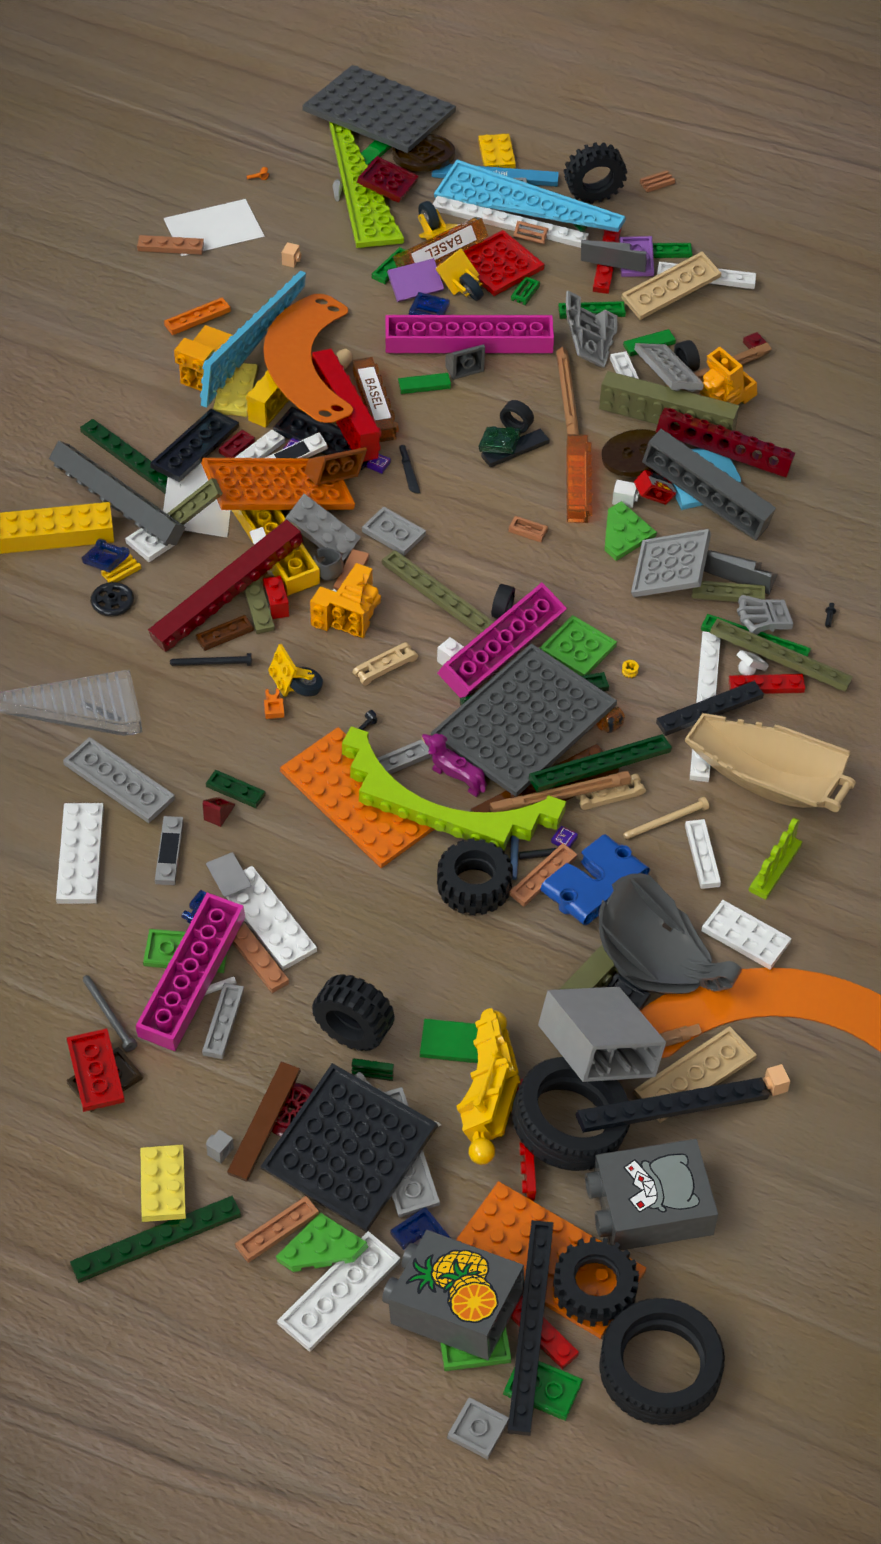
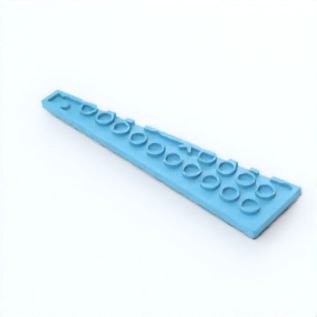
M460 160L455 161L434 193L435 198L440 196L476 206L619 232L626 221L623 215Z
M300 271L294 275L281 290L277 291L274 297L270 298L257 313H254L249 321L247 320L233 336H230L225 344H222L208 360H205L203 364L204 375L201 380L203 384L200 393L201 406L206 408L217 396L216 391L218 388L225 386L227 377L231 378L234 375L236 367L239 368L267 334L266 329L284 311L285 307H289L305 287V272Z

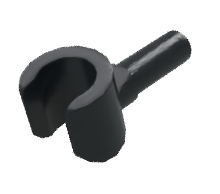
M373 710L366 712L365 718L367 720L358 729L364 730L370 724L374 725L377 723L376 713Z

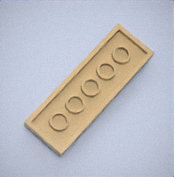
M702 251L622 293L621 298L641 320L721 277V272Z
M729 1026L658 1073L656 1077L650 1078L635 1088L634 1095L638 1099L715 1086L754 1061L757 1054ZM661 1118L657 1120L661 1123L667 1118Z

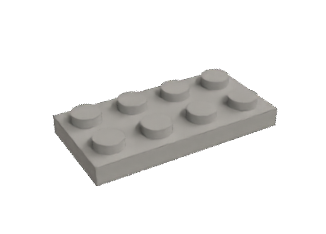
M306 494L302 495L284 519V521L287 519L301 531L302 535L319 548L328 547L340 552L342 561L345 560L361 538Z

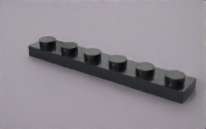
M752 681L658 717L656 724L663 734L667 736L695 725L702 713L719 716L763 699L764 693L757 683Z

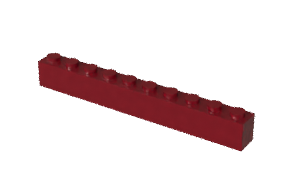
M286 519L150 627L148 631L151 639L164 652L173 648L195 628L202 625L210 616L216 614L221 607L231 602L236 595L243 592L246 587L257 581L261 575L271 570L276 563L286 558L291 551L298 548L303 543L301 531Z

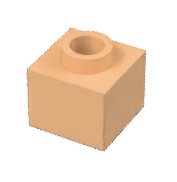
M287 242L281 252L282 265L294 268L297 262H300L302 256L300 245Z
M780 1064L767 1068L763 1081L772 1096L788 1092L790 1079L783 1065Z

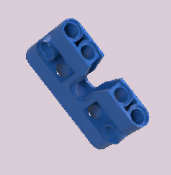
M606 834L599 837L581 852L583 854L582 865L596 879L591 878L577 867L566 863L549 876L540 888V891L559 904L558 907L562 913L571 914L583 925H588L599 916L602 900L607 902L613 893L612 884L630 874L641 873L648 875L650 871L648 866L632 855V851L628 846L619 845Z

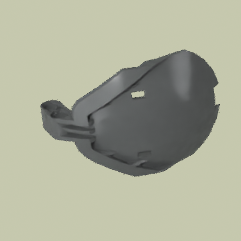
M641 873L630 874L619 878L612 884L613 893L607 902L602 900L599 910V933L605 952L613 961L621 976L640 990L667 994H685L696 990L699 986L712 991H721L733 987L742 971L741 967L732 961L712 963L711 954L698 936L688 915L677 908L675 901L650 875ZM662 924H667L672 930L668 931L662 927Z

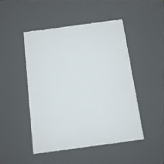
M246 199L163 218L172 237L204 239L203 251L264 237Z
M201 463L180 482L168 477L164 512H170L208 481ZM216 499L184 524L186 527L185 531L227 537L230 510H221Z

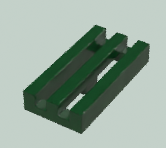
M352 1059V1075L360 1072L366 1078L393 1081L394 1064Z

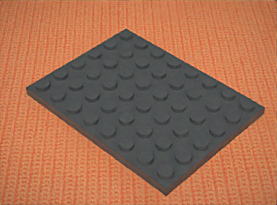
M352 65L304 103L302 111L408 153L456 111V106L434 96L427 95L422 91H417L409 86L389 80L384 76H379L371 71H366Z
M530 644L435 728L431 735L436 733L444 735L447 738L446 748L483 770L485 776L517 797L531 784L528 779L530 773L549 768L617 705V700L535 645Z

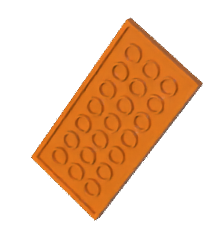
M203 458L201 462L208 480L211 478L216 479L223 493L217 498L221 510H292L303 494H306L325 510H354L355 502L344 480L317 486L304 473L310 458Z
M337 727L282 765L280 772L380 868H383L435 829L359 802V789L363 782H357L350 778V766L354 759L342 755V742L346 734Z
M498 1181L456 1240L523 1264L525 1283L532 1220L553 1222L545 1306L601 1339L608 1326H603L602 1321L596 1322L595 1327L590 1326V1321L584 1320L582 1324L577 1323L578 1317L575 1315L569 1318L566 1315V1308L560 1309L558 1306L559 1299L554 1297L553 1286L555 1266L559 1262L560 1254L562 1252L565 1254L567 1246L570 1244L575 1247L580 1239H583L584 1243L590 1242V1237L593 1236ZM636 1262V1271H639V1283L646 1272V1267ZM586 1264L576 1273L578 1287L588 1295H607L614 1290L617 1284L615 1273L603 1264Z

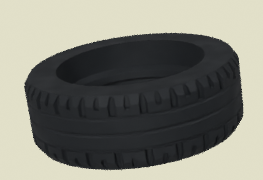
M564 1057L544 1060L529 1070L515 1096L512 1106V1120L519 1139L534 1156L556 1168L584 1171L594 1168L596 1155L619 1150L630 1124L604 1129L601 1134L592 1137H575L553 1127L544 1118L538 1105L539 1096L552 1090H568L578 1093L590 1100L596 1107L629 1101L626 1092L617 1080L582 1082Z
M654 1298L641 1300L638 1303L627 1306L625 1310L620 1311L613 1321L610 1322L602 1341L599 1367L601 1380L607 1394L623 1412L645 1423L675 1425L698 1416L714 1400L724 1371L725 1355L720 1335L717 1333V1329L702 1312L678 1300ZM653 1330L668 1331L681 1336L694 1347L699 1355L700 1371L696 1380L689 1387L671 1393L655 1392L639 1385L630 1377L624 1367L623 1355L628 1342L641 1333Z

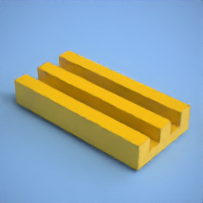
M130 554L101 570V575L108 582H119L139 571L141 564L137 563V560L133 559V556Z

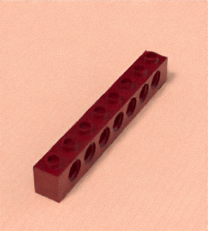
M673 408L663 409L656 428V433L662 429L679 441L785 478L790 471L795 452L788 448H781L771 442H764L756 437L743 435L739 431L726 429L722 425L711 424L707 420L694 418L690 414H682Z

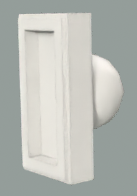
M740 650L737 654L742 660L738 665L739 672L742 675H753L757 669L766 671L769 667L757 654Z

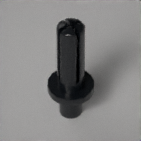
M829 603V607L825 610L827 613L825 626H828V628L831 627L833 614L836 613L834 603Z

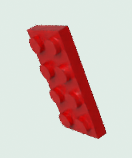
M108 1029L67 1037L83 1112L124 1103V1094Z

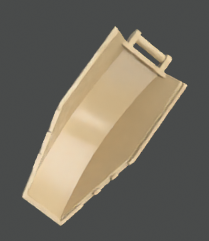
M702 713L685 738V742L719 773L741 787L776 803L802 808L824 807L830 811L838 812L846 794L856 784L853 778L843 775L850 756L849 750L780 725H774V728L762 726L761 722H756V725L747 724L742 719H738V722L728 721L723 716ZM837 785H842L835 799H830Z

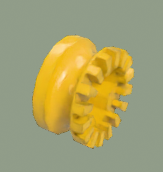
M626 660L622 664L623 676L628 678H635L637 676L638 663L634 660Z

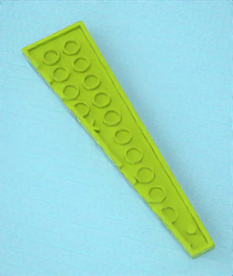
M329 121L356 248L403 244L404 237L399 227L396 226L395 219L391 216L388 205L386 206L383 195L357 183L358 177L368 165H366L365 159L361 155L351 131Z

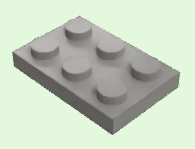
M386 507L380 509L362 526L363 533L396 550L403 556L426 536V530Z

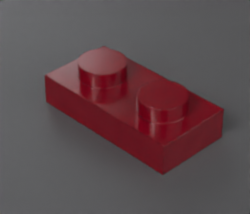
M241 429L219 448V453L226 458H235L255 443V437Z

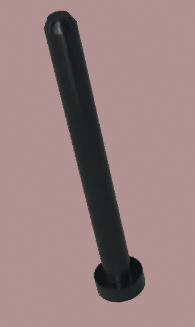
M247 653V656L171 659L170 665L247 663V666H252V653Z

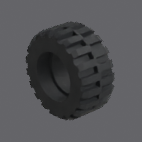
M468 839L466 842L462 840L457 842L456 846L454 844L448 847V851L443 852L438 862L437 890L441 895V899L444 903H449L448 906L453 910L458 909V912L462 914L467 912L470 915H475L476 913L484 915L487 914V911L493 912L497 910L498 906L501 907L506 902V899L509 898L510 890L512 889L513 866L510 863L511 859L501 847L497 848L496 844L492 842L487 843L483 839L479 841ZM467 870H480L490 875L491 879L482 884H470L461 880L458 875Z
M345 974L331 977L312 1004L313 1016H315L317 1024H320V1028L326 1031L330 1038L337 1040L339 1044H344L350 1049L355 1048L358 1051H369L377 1048L392 1027L395 1016L390 1001L383 996L380 990L374 988L375 986L371 983H366L364 979L355 978L353 975L346 976Z

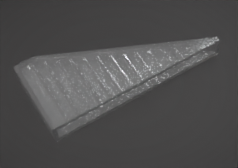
M130 669L0 692L1 714L122 736L143 733Z

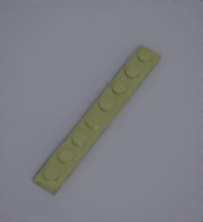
M396 550L382 559V565L478 635L494 623Z
M718 618L711 627L710 634L778 662L785 667L792 668L801 674L808 675L836 689L846 692L852 681L853 676Z

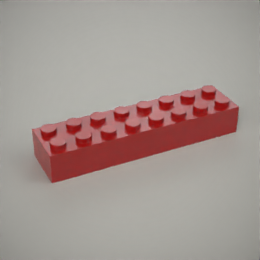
M332 349L312 352V363L320 379L331 391L349 403L353 408L350 416L336 421L351 450L366 447L367 451L363 462L378 459V454L381 450L379 443L381 430L376 426L374 417L369 414L368 407L363 404L362 397L358 395L355 385H352L350 376L345 373L344 366L340 364L338 356L334 354ZM337 405L331 407L334 411L344 410L341 406Z

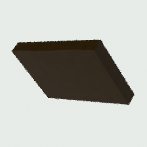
M118 1047L113 1050L122 1090L125 1091L142 1080L143 1076ZM74 1075L67 1079V1084L80 1099Z

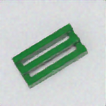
M525 277L511 295V300L514 301L516 299L517 303L523 302L522 305H526L540 287V281Z

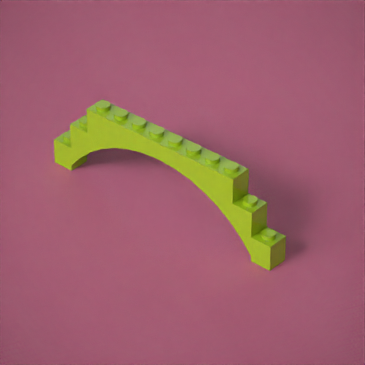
M351 726L342 742V755L354 759L350 766V778L357 782H363L359 789V802L366 806L378 808L383 812L398 815L403 819L415 821L420 825L432 827L437 831L446 832L456 838L474 839L475 841L483 839L487 843L492 842L496 844L497 848L501 847L505 850L512 835L521 840L531 841L538 824L557 830L565 813L566 801L549 795L545 800L533 805L503 812H469L441 806L409 791L384 769L371 749L369 732Z

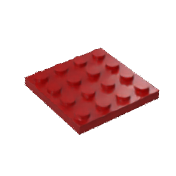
M504 230L463 251L478 272L479 276L477 278L482 283L481 286L493 296L520 283L525 277H531L544 270L545 266L543 262Z

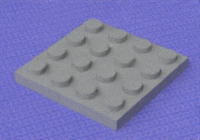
M704 529L642 540L631 590L633 597L701 587L711 537L710 530Z

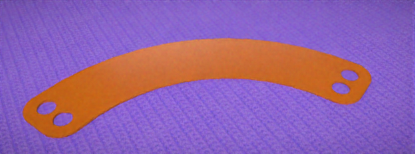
M312 294L295 302L275 318L265 336L264 360L273 381L292 403L317 421L333 423L350 416L353 408L349 403L331 391L320 379L312 363L311 349L314 339L319 332L334 320L345 316L348 313V308L331 296ZM323 299L326 300L328 303L319 304L316 302V300ZM328 307H337L339 308V311H330L328 310ZM337 405L341 406L344 410L334 411L331 407ZM328 411L332 415L329 417L321 416L319 412Z
M768 968L742 969L735 984L730 989L712 991L699 986L696 990L685 994L666 993L640 1010L659 1034L699 1024L701 1032L704 1033L715 1027L748 1018L769 1016L794 1017L827 1024L848 1032L881 1052V995L845 979L818 972L790 968H771V970ZM697 1036L691 1037L690 1040L665 1047L662 1058L670 1057Z

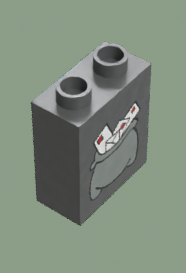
M697 1139L598 1154L595 1159L594 1172L585 1173L589 1199L599 1198L602 1208L600 1211H595L594 1214L598 1236H609L610 1244L613 1246L615 1242L619 1243L620 1250L714 1235L718 1212Z

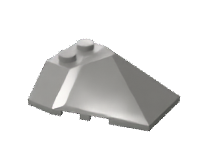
M567 291V321L577 356L603 368L609 355V347L613 344L612 338L617 332V315L607 310L595 315L581 307L580 296Z

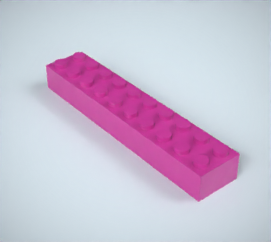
M385 315L386 353H452L483 344L485 346V353H553L554 331L552 315Z

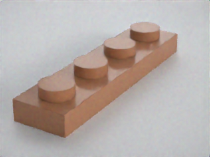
M140 235L137 250L143 252L202 255L204 239Z
M562 843L510 890V896L525 907L541 892L542 883L566 863L571 865L577 859L578 854Z
M246 924L242 925L232 942L271 993L288 985L289 979Z
M305 1196L236 1242L235 1247L249 1263L313 1220L319 1214V1211Z

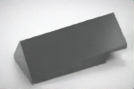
M581 240V261L645 272L648 253L646 251L632 250L633 246L630 243Z
M712 550L707 552L704 572L737 584L765 586V593L770 595L778 575L777 573L761 570L762 562Z

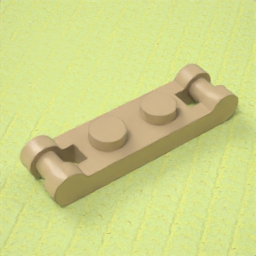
M404 642L358 665L353 669V674L360 678V682L364 686H367L372 680L408 662L416 661L418 654L411 650L409 643Z
M633 774L631 775V784L578 795L576 798L580 800L581 809L587 810L643 795L646 789L640 783V776Z

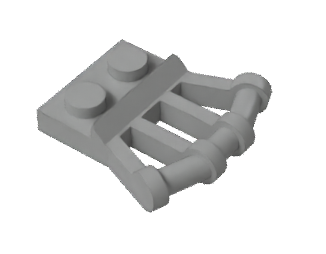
M746 595L739 597L737 613L741 617V624L745 625L749 632L758 635L760 632L769 629L774 632V629H792L793 621L785 600H761Z

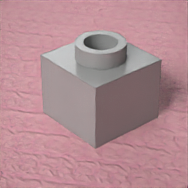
M219 1129L206 1142L207 1155L221 1164L234 1149L233 1138Z

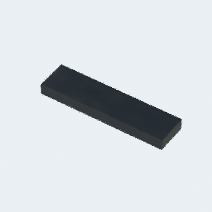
M540 428L481 453V457L491 468L549 444V438Z

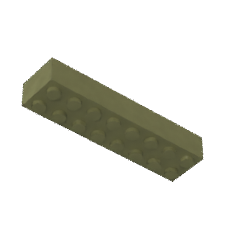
M607 371L601 384L599 405L601 410L658 425L663 409L673 408L682 414H690L694 418L707 420L711 424L722 425L732 431L736 430L739 405L683 390L675 391L664 385Z

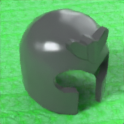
M328 547L317 549V556L325 557L322 562H319L315 555H313L314 562L320 569V578L326 581L337 579L342 574L344 568L340 552Z

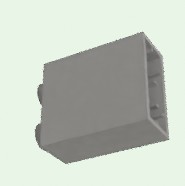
M620 987L547 991L538 1026L582 1082L656 1077L666 1041Z

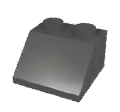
M484 344L446 354L445 367L453 380L484 372Z

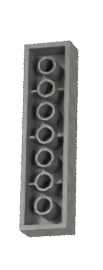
M660 429L649 441L642 461L644 464L755 541L768 528L776 509L770 502L759 497L741 482L730 477L726 472L717 468L713 463L701 457L697 452H694L664 430Z

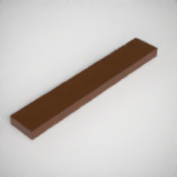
M282 1061L280 1062L227 1171L228 1175L248 1182L301 1072L300 1068Z

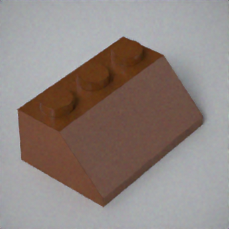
M363 447L310 458L304 473L316 486L358 477L367 449Z

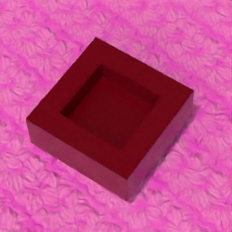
M758 332L743 337V343L748 349L767 343Z

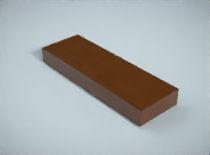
M243 615L196 634V639L203 650L206 651L254 631V628L246 615Z

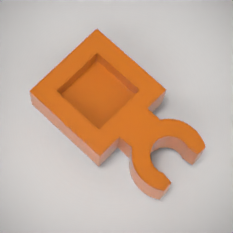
M266 689V700H264L265 719L284 718L283 698H280L279 689H276L274 695L269 694V690Z

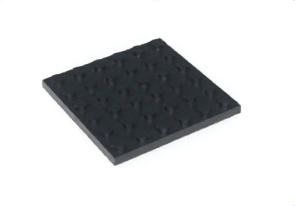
M332 1063L261 1165V1169L365 1232H368L437 1129L438 1124Z

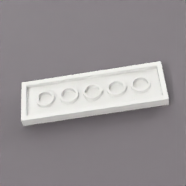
M64 803L56 893L57 904L97 903L104 812L103 803Z
M250 866L243 870L252 886L228 895L226 898L229 901L244 906V921L281 969L284 971L316 953L317 947L255 868Z
M369 1231L361 1238L367 1242L368 1248L355 1262L346 1264L344 1261L336 1262L277 1320V1324L309 1352L401 1261L397 1254Z

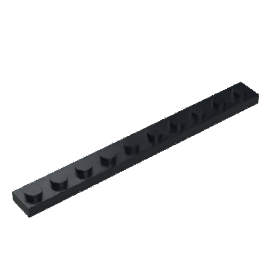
M762 1077L581 1109L577 1110L575 1116L582 1132L585 1133L768 1099L770 1093Z
M535 1220L531 1222L508 1423L509 1434L531 1436L553 1222Z

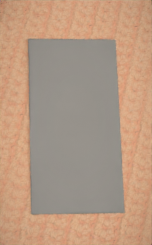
M233 852L206 863L224 897L252 886Z

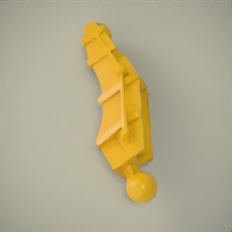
M493 1008L484 1010L480 1020L475 1022L478 1032L473 1043L478 1050L477 1070L470 1073L473 1080L471 1087L460 1104L456 1105L458 1112L461 1114L462 1131L471 1141L468 1151L469 1157L474 1163L479 1165L488 1164L493 1160L495 1147L490 1140L502 1137L505 1134V1127L509 1114L512 1111L517 1087L521 1083L509 1031L506 1028L507 1019L503 1013L493 1010Z

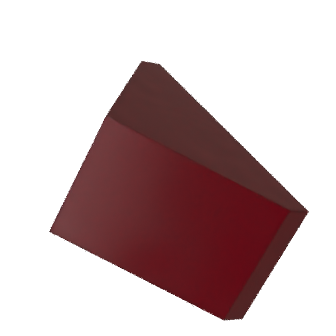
M220 797L203 800L204 820L221 827L233 810L235 803Z

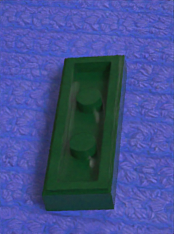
M215 770L206 782L207 788L253 808H257L266 795V791L218 770Z

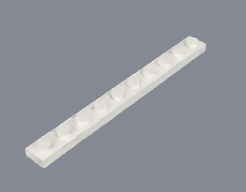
M437 196L433 203L435 209H438L440 213L515 231L517 220L546 227L549 229L546 239L580 248L581 240H588L589 233ZM520 225V227H519V228H521V229H525V230H529V231H533V232H537V233H541V234H543V232H544V231H541V230H537V229H533V228H529V227H525V226H521V225Z
M704 631L702 632L696 703L716 696L720 638ZM692 749L690 780L709 782L710 765Z

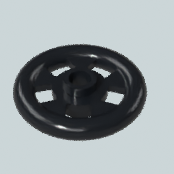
M108 582L98 586L92 592L90 602L93 609L99 614L118 616L127 612L132 607L134 594L125 584ZM102 592H106L103 597L100 595ZM127 596V600L121 601V597ZM102 601L105 604V606L103 607L99 605V603ZM119 605V608H116V609H112V608H111V607H115V606Z

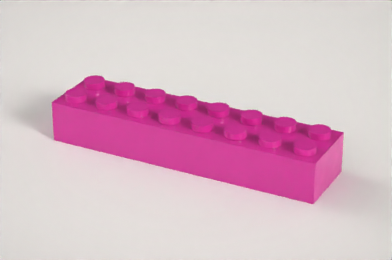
M541 582L449 659L437 674L460 698L467 697L557 621L567 608Z
M208 892L206 893L136 1024L139 1038L176 1051L245 919L243 905Z

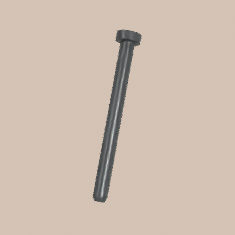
M85 975L83 977L84 984L122 1040L123 1049L125 1052L134 1050L137 1047L136 1040L128 1036L90 976Z

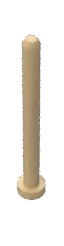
M701 797L697 803L626 831L623 836L625 839H630L702 809L705 811L709 809V803L705 797Z

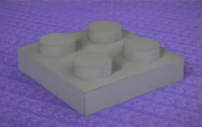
M469 1397L450 1429L447 1439L488 1460L509 1422V1417Z

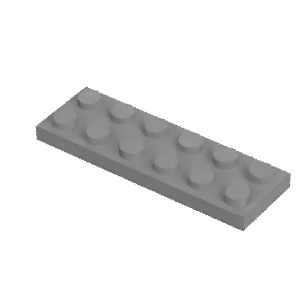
M635 343L634 350L670 389L675 391L680 389L688 391L703 389L704 383L667 345Z
M90 737L63 760L66 767L147 823H150L175 800L173 793Z
M402 1087L384 1092L408 1106ZM423 1150L392 1194L399 1218L440 1205Z

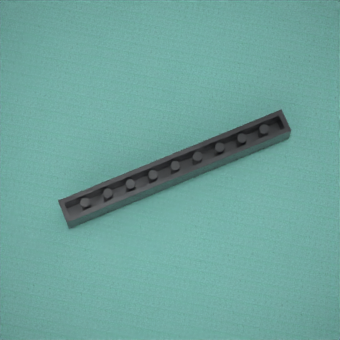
M58 440L49 457L54 462L56 468L64 469L66 471L65 474L71 478H76L78 484L89 487L88 491L95 495H100L99 499L102 501L110 502L113 509L119 512L122 511L123 516L130 520L133 519L135 521L134 524L138 527L146 528V532L153 537L157 536L160 543L166 546L168 544L177 545L186 528L184 525L72 445Z

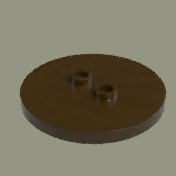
M429 134L408 153L393 147L392 156L394 162L405 169L433 171L449 165L454 160L455 147L448 139L439 135Z
M636 429L612 437L603 446L601 452L605 468L614 474L625 477H637L644 470L655 472L642 461L648 443L655 436L656 431Z

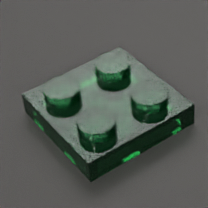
M487 427L479 443V452L513 453L521 435L520 429L513 427Z

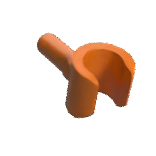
M262 167L260 173L247 175V180L259 177L262 180H266L269 176V173H267L268 168Z

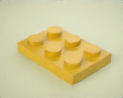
M509 134L478 136L483 166L515 169L516 163Z

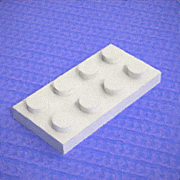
M724 900L721 901L707 919L701 930L771 970L792 939Z

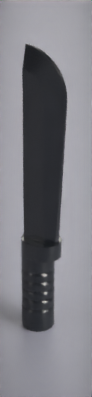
M400 445L401 461L409 490L414 493H420L406 446Z

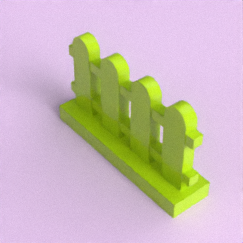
M792 818L787 832L784 831L778 845H774L770 857L764 860L760 872L749 887V892L765 900L768 898L802 846L803 841L796 838L800 820Z

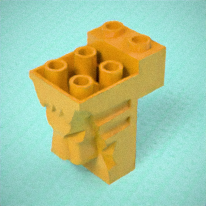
M205 325L194 340L183 338L174 350L175 363L179 364L180 383L202 391L203 384L201 380L204 375L203 364L205 360H208L233 335Z
M718 347L707 355V364L710 370L703 376L704 387L698 395L736 405L741 402L746 404L757 395V382L745 373L743 366L724 349Z
M356 563L337 592L320 586L310 601L311 626L325 631L333 627L350 633L353 636L364 638L374 609L381 603L379 590L373 586V569Z

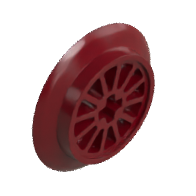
M295 1082L291 1091V1099H287L279 1115H282V1117L277 1120L272 1130L274 1134L278 1136L283 1135L290 1125L291 1119L297 1115L312 1093V1088ZM294 1105L295 1109H292L291 1112H288V1108Z

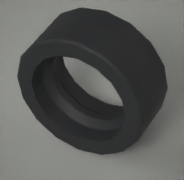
M691 340L676 343L674 353L692 372L697 371L700 368V356L696 345Z
M511 400L501 410L500 419L508 430L522 434L533 423L534 415L525 403ZM511 412H514L517 415H519L522 418L523 422L515 419L512 416Z
M505 584L499 585L492 604V617L500 618L512 608L515 598V587Z

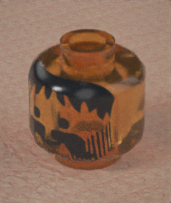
M614 707L597 723V727L607 733L614 732L624 724L625 715L619 707Z

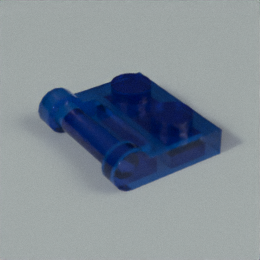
M418 292L410 307L409 315H435L417 309L433 312L437 315H445L450 305V300Z
M98 539L96 545L81 558L84 564L110 573L129 556L130 551L126 547L120 548L107 543L103 539ZM103 550H107V551L116 553L117 555H113V554L107 553V552H105V551H103Z

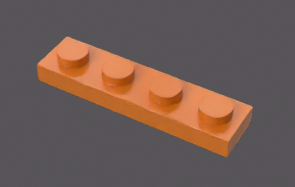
M222 297L164 320V326L172 335H175L231 312V307Z

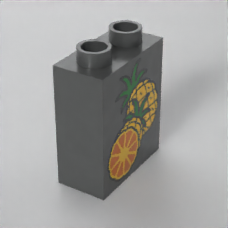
M426 1230L418 1245L410 1243L407 1246L402 1258V1268H404V1271L400 1278L391 1277L384 1288L382 1301L389 1304L391 1324L489 1360L524 1292V1265Z

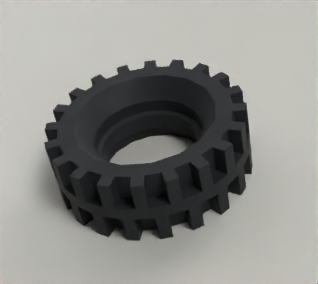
M595 142L591 147H588V144L584 145L585 149H577V154L575 156L571 154L569 157L571 161L565 163L567 169H564V178L571 195H574L576 200L580 198L581 202L584 203L589 200L590 204L598 200L601 203L602 199H611V194H618L617 189L624 187L622 181L627 180L626 174H628L626 165L617 148L614 149V146L611 144L608 147L604 142L601 145ZM596 167H608L610 169L609 174L598 182L589 184L583 182L585 174Z
M590 1237V1242L584 1243L583 1239H580L577 1246L574 1247L572 1244L567 1246V1252L565 1254L562 1252L559 1256V1262L556 1263L553 1281L554 1297L559 1299L558 1306L560 1309L565 1307L567 1310L566 1315L569 1318L573 1315L577 1316V1323L582 1324L584 1320L590 1321V1326L595 1327L596 1322L602 1321L603 1326H608L609 1320L614 1319L620 1311L635 1303L639 1285V1271H636L637 1263L635 1259H629L630 1252L627 1249L622 1252L620 1244L617 1242L613 1246L608 1244L607 1238H603L602 1242H596L595 1237ZM586 1264H603L615 1273L617 1284L614 1290L607 1295H588L578 1287L576 1273Z

